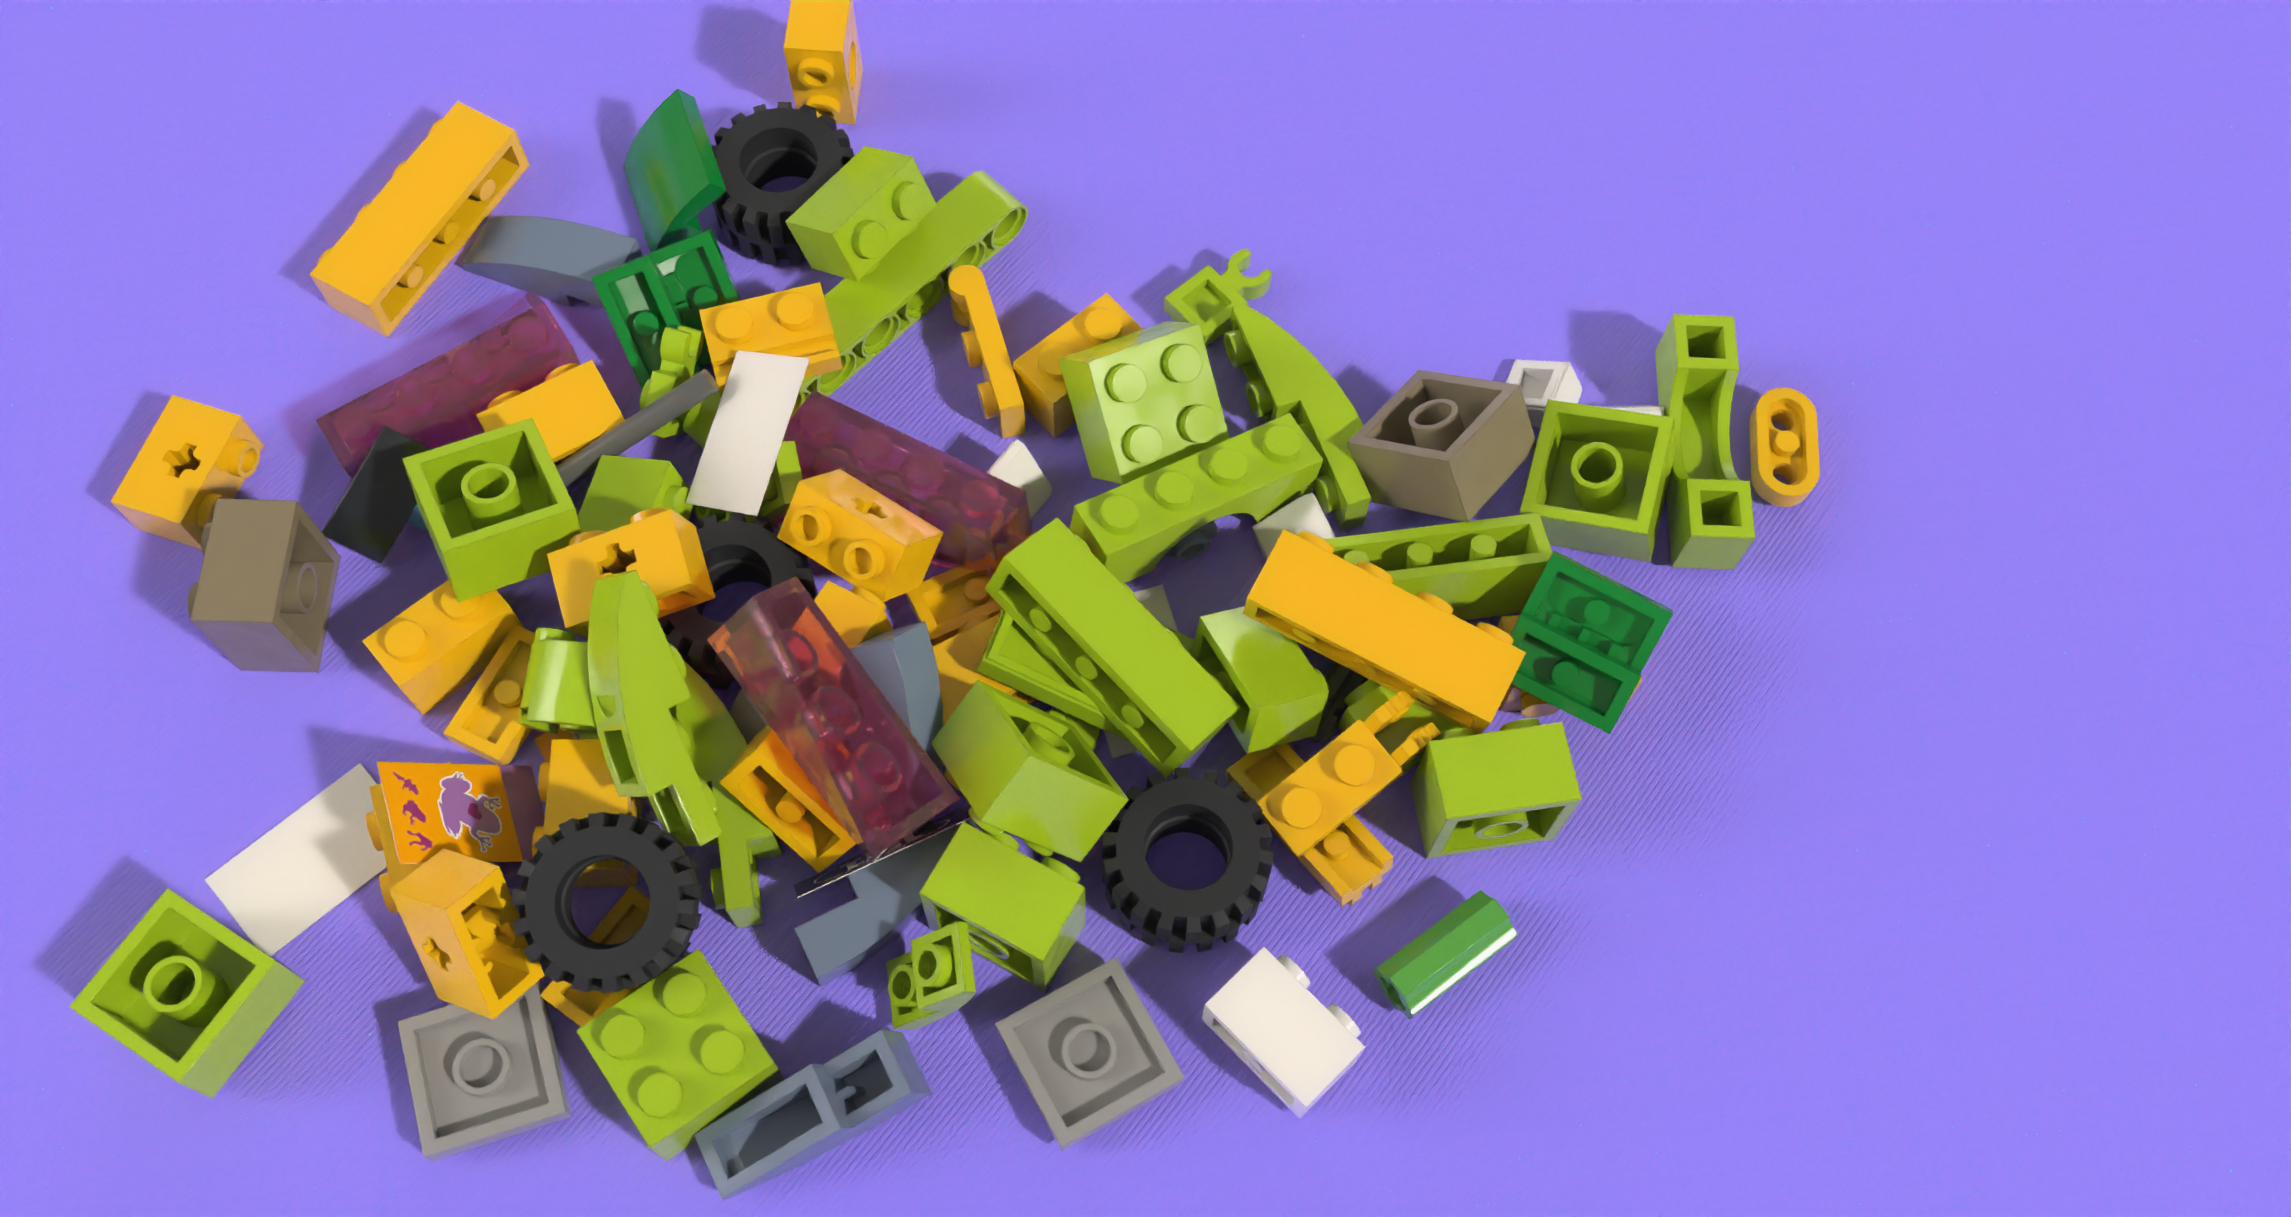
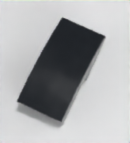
M383 424L353 478L351 477L321 532L324 536L382 563L417 505L403 458L431 450L432 448Z

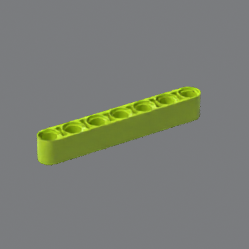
M974 172L936 202L937 205L919 222L917 229L909 236L901 239L880 260L879 266L872 273L864 276L859 282L845 278L824 295L843 369L803 379L786 432L949 295L948 277L954 268L961 265H972L979 269L1018 235L1027 220V206L986 172ZM719 391L692 407L683 423L684 431L703 449L721 400Z

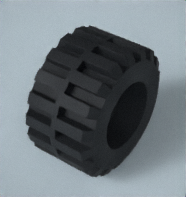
M778 102L777 108L766 109V105L761 104L753 107L754 113L745 116L742 112L731 118L732 127L730 129L721 127L714 135L716 145L711 147L726 192L712 203L720 229L724 230L726 239L733 247L740 245L743 255L755 259L761 254L765 264L777 266L780 259H789L790 266L803 264L802 257L805 256L785 221L854 157L853 148L850 147L849 137L844 129L837 130L836 121L828 114L817 117L814 107L803 104L797 110L792 109L791 102ZM797 176L808 179L801 186L785 192L761 190L768 182L781 177Z
M729 512V519L724 522H718L715 514L702 518L704 527L698 529L697 533L713 592H717L726 585L743 581L764 585L770 589V592L764 604L754 614L735 622H717L703 617L702 613L707 601L662 616L658 620L668 643L677 649L682 659L704 680L709 675L714 688L728 690L731 680H738L741 689L756 684V678L766 675L768 679L781 675L779 668L786 663L795 669L796 667L784 647V643L818 595L807 556L777 538L781 527L774 531L768 518L757 515L752 523H748L744 514Z
M1190 767L1175 768L1174 779L1169 781L1164 780L1161 771L1148 776L1146 789L1141 791L1134 785L1125 793L1129 800L1108 826V831L1104 832L1102 844V881L1106 884V898L1111 910L1118 908L1120 911V923L1129 932L1135 927L1142 931L1141 941L1155 947L1158 939L1170 942L1169 952L1183 953L1185 944H1196L1197 951L1202 952L1212 949L1213 942L1217 938L1221 937L1227 943L1236 937L1239 927L1243 923L1248 926L1255 917L1259 903L1263 901L1273 866L1274 852L1270 851L1272 833L1269 823H1260L1261 807L1255 799L1244 803L1241 800L1244 788L1235 781L1231 780L1226 788L1217 785L1218 773L1204 769L1202 779L1190 778ZM1179 832L1194 833L1205 837L1220 850L1226 863V870L1220 879L1205 888L1180 890L1168 886L1153 874L1146 862L1147 852L1158 840L1167 835Z
M599 812L590 813L586 818H572L559 824V831L553 835H544L534 845L538 851L531 860L524 859L517 874L524 877L520 889H513L511 905H519L520 919L513 920L516 936L524 935L529 945L523 951L532 963L540 962L547 969L544 972L546 976L555 982L565 981L572 984L571 989L583 992L603 991V993L618 992L644 984L672 967L671 964L678 957L684 955L691 944L689 940L693 931L699 927L702 914H698L699 899H703L702 884L697 882L695 871L698 869L692 856H687L681 847L682 843L673 834L667 833L659 827L660 825L646 819L622 813ZM603 860H620L634 866L643 875L650 893V908L644 925L633 937L617 944H600L588 939L577 927L571 912V895L577 879L590 865Z

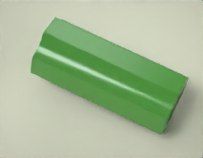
M1479 890L1375 968L1373 974L1378 980L1382 992L1395 1009L1401 1011L1410 1020L1513 942L1518 934L1511 924L1510 916L1496 899L1487 896L1482 890Z

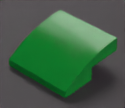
M677 88L658 106L640 128L628 150L623 166L650 252L702 232L697 214L726 192L695 97Z
M711 228L591 277L641 389H643L647 380L651 378L652 371L660 370L662 361L660 346L665 327L678 329V326L682 325L704 331L699 310L742 300ZM705 334L703 348L695 364L694 371H698L702 366L712 363Z
M1554 550L1510 633L1514 640L1512 645L1526 652L1511 684L1610 734L1637 686L1642 670L1669 623L1673 610Z

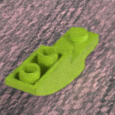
M1244 303L1233 306L1230 329L1223 336L1224 346L1234 368L1241 366L1248 380L1245 386L1246 395L1256 418L1264 416L1267 423L1290 413L1323 458V463L1314 484L1315 494L1321 509L1326 514L1333 513L1341 532L1363 525L1371 495L1353 460L1347 443L1364 426L1358 413L1335 379L1317 358L1291 334L1268 317Z
M637 570L606 575L595 580L589 613L587 648L589 688L595 724L606 764L619 797H648L664 831L673 834L682 843L681 846H702L722 835L723 832L715 816L717 813L715 796L709 786L699 779L688 753L690 752L691 745L688 734L682 724L672 717L669 708L692 697L684 680L686 677L684 661L677 649L668 643L657 618L659 605L656 596L649 585L640 579Z
M684 661L686 667V677L684 680L692 697L669 708L672 717L676 718L686 730L691 745L690 752L688 753L699 779L709 786L717 802V813L715 816L723 834L709 841L710 845H719L721 868L711 869L710 873L714 903L717 910L726 908L727 913L737 928L763 924L764 915L757 859L783 855L780 837L719 783L747 747V743L725 705L707 682Z

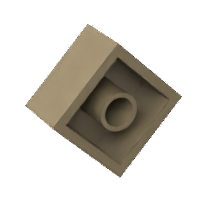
M1418 370L1347 442L1353 460L1371 495L1370 502L1469 522L1533 452L1537 444L1520 385Z
M217 498L212 522L207 523L202 531L201 549L204 559L199 582L192 585L188 595L190 621L241 671L319 673L341 557L340 554L297 501Z

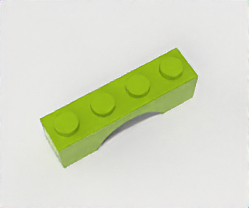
M1673 314L1655 350L1659 406L1664 407V416L1673 417L1675 423L1676 452L1666 492L1671 568L1734 570L1755 539L1750 481L1740 480L1736 475L1730 450L1731 404L1739 373L1734 316Z
M1288 413L1074 505L1070 531L1087 543L1095 557L1119 581L1126 583L1153 571L1158 562L1173 546L1196 529L1213 520L1230 514L1248 513L1259 523L1297 498L1312 493L1323 458L1292 415Z

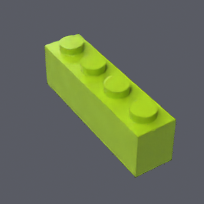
M1539 513L1324 539L1333 546L1334 555L1354 565L1363 561L1380 567L1393 577V585L1415 596L1418 592H1426L1441 598L1453 608L1452 615L1462 620L1521 613L1552 555Z
M1058 517L1006 554L985 587V590L1078 688L1091 699L1121 733L1159 772L1161 771L1165 779L1175 772V768H1180L1208 743L1241 707L1228 694L1221 681L1210 675L1184 649L1178 637L1172 631L1163 627L1136 599L1130 587L1124 582L1119 581L1095 557L1087 543L1078 535L1073 534Z

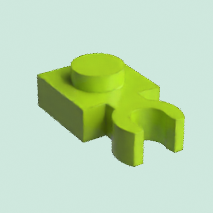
M1242 249L1231 256L1227 271L1221 276L1210 265H1207L1164 297V311L1175 322L1199 323L1205 347H1207L1230 329L1233 306L1242 303L1248 306L1249 303L1246 300L1260 298L1269 290L1272 272L1266 269L1256 277L1244 276L1241 272L1250 266L1251 252L1248 249Z
M682 325L678 326V329L665 327L660 346L661 367L660 370L652 371L651 378L647 380L642 389L640 410L699 373L694 371V368L703 348L704 331ZM690 409L652 433V435L666 438L686 433L683 429V423Z

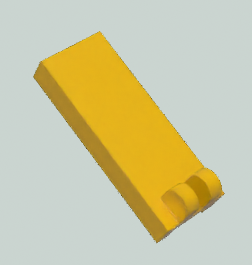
M1285 743L1245 755L1226 770L1227 782L1229 783L1233 780L1244 788L1242 798L1246 803L1252 799H1255L1257 802L1305 762ZM1261 814V819L1265 824L1269 823L1270 829L1341 907L1345 904L1353 905L1362 898V891L1364 889L1372 890L1382 882V876L1393 867V856L1354 814L1300 858L1297 857L1264 814Z

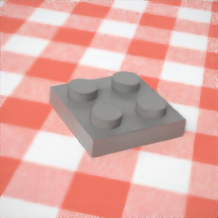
M1117 957L995 1023L1001 1040L1061 1151L1068 1149L1184 1083V1075Z
M536 982L494 1020L451 1004L397 1021L424 1158L430 1161L439 1160L572 1117L547 1002L540 996L544 991L541 982Z

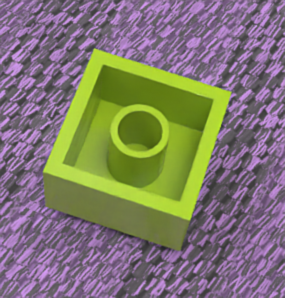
M1165 321L1058 359L1091 477L1124 484L1230 439L1199 323Z
M1548 399L1519 512L1520 515L1539 513L1549 544L1552 546L1650 562L1676 452L1674 418Z
M533 418L403 458L419 511L458 603L551 571L547 554L569 546L568 541L572 537L581 534L576 508Z
M979 680L975 682L931 742V745L946 767L943 771L945 778L963 793L971 807L968 810V814L972 820L982 829L993 835L998 836L1002 831H1006L1018 836L1029 847L1044 856H1051L1053 852H1056L1081 863L1129 800L1074 725Z
M1524 718L1503 725L1500 731L1475 734L1471 728H1456L1442 732L1436 740L1428 742L1410 783L1426 859L1554 840L1582 800L1563 722L1540 725V721L1536 718Z
M963 821L920 891L929 929L935 931L957 921L967 922L972 953L1046 993L1086 924L1085 887L1078 884L1080 880L1079 875L1067 865L1049 857H1045L1039 863L1017 851L1020 847L1019 843L1004 831L996 836L984 829L980 831Z
M167 888L69 1007L179 1084L213 1099L306 980Z
M697 949L576 1030L649 1148L666 1162L696 1141L695 1133L785 1080L784 1075L700 949Z

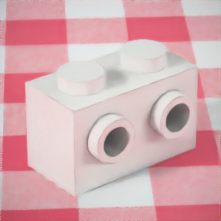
M1263 947L1205 1004L1202 1020L1300 1119L1358 1060L1365 1046L1357 1039L1361 1032L1348 1014L1335 1004H1330L1326 1008L1306 989L1310 986V980L1294 961L1283 954L1276 959Z

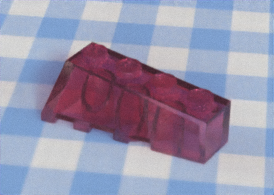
M531 290L471 340L316 419L342 467L350 478H353L383 424L432 449L485 433L476 415L487 410L488 404L499 395L514 390H519L523 393L544 383L546 376L554 369L569 363L581 364L573 346L545 302Z
M812 391L789 420L783 441H795L802 479L841 469L943 531L944 533L931 564L952 569L961 567L973 570L978 575L992 577L1003 557L1019 546L1026 536L1032 533L1026 491L817 391ZM786 514L770 520L772 527L777 528L779 523H783Z
M796 576L754 595L708 639V642L724 662L727 669L741 685L766 719L768 725L777 734L807 775L809 781L821 794L871 864L910 838L960 799Z

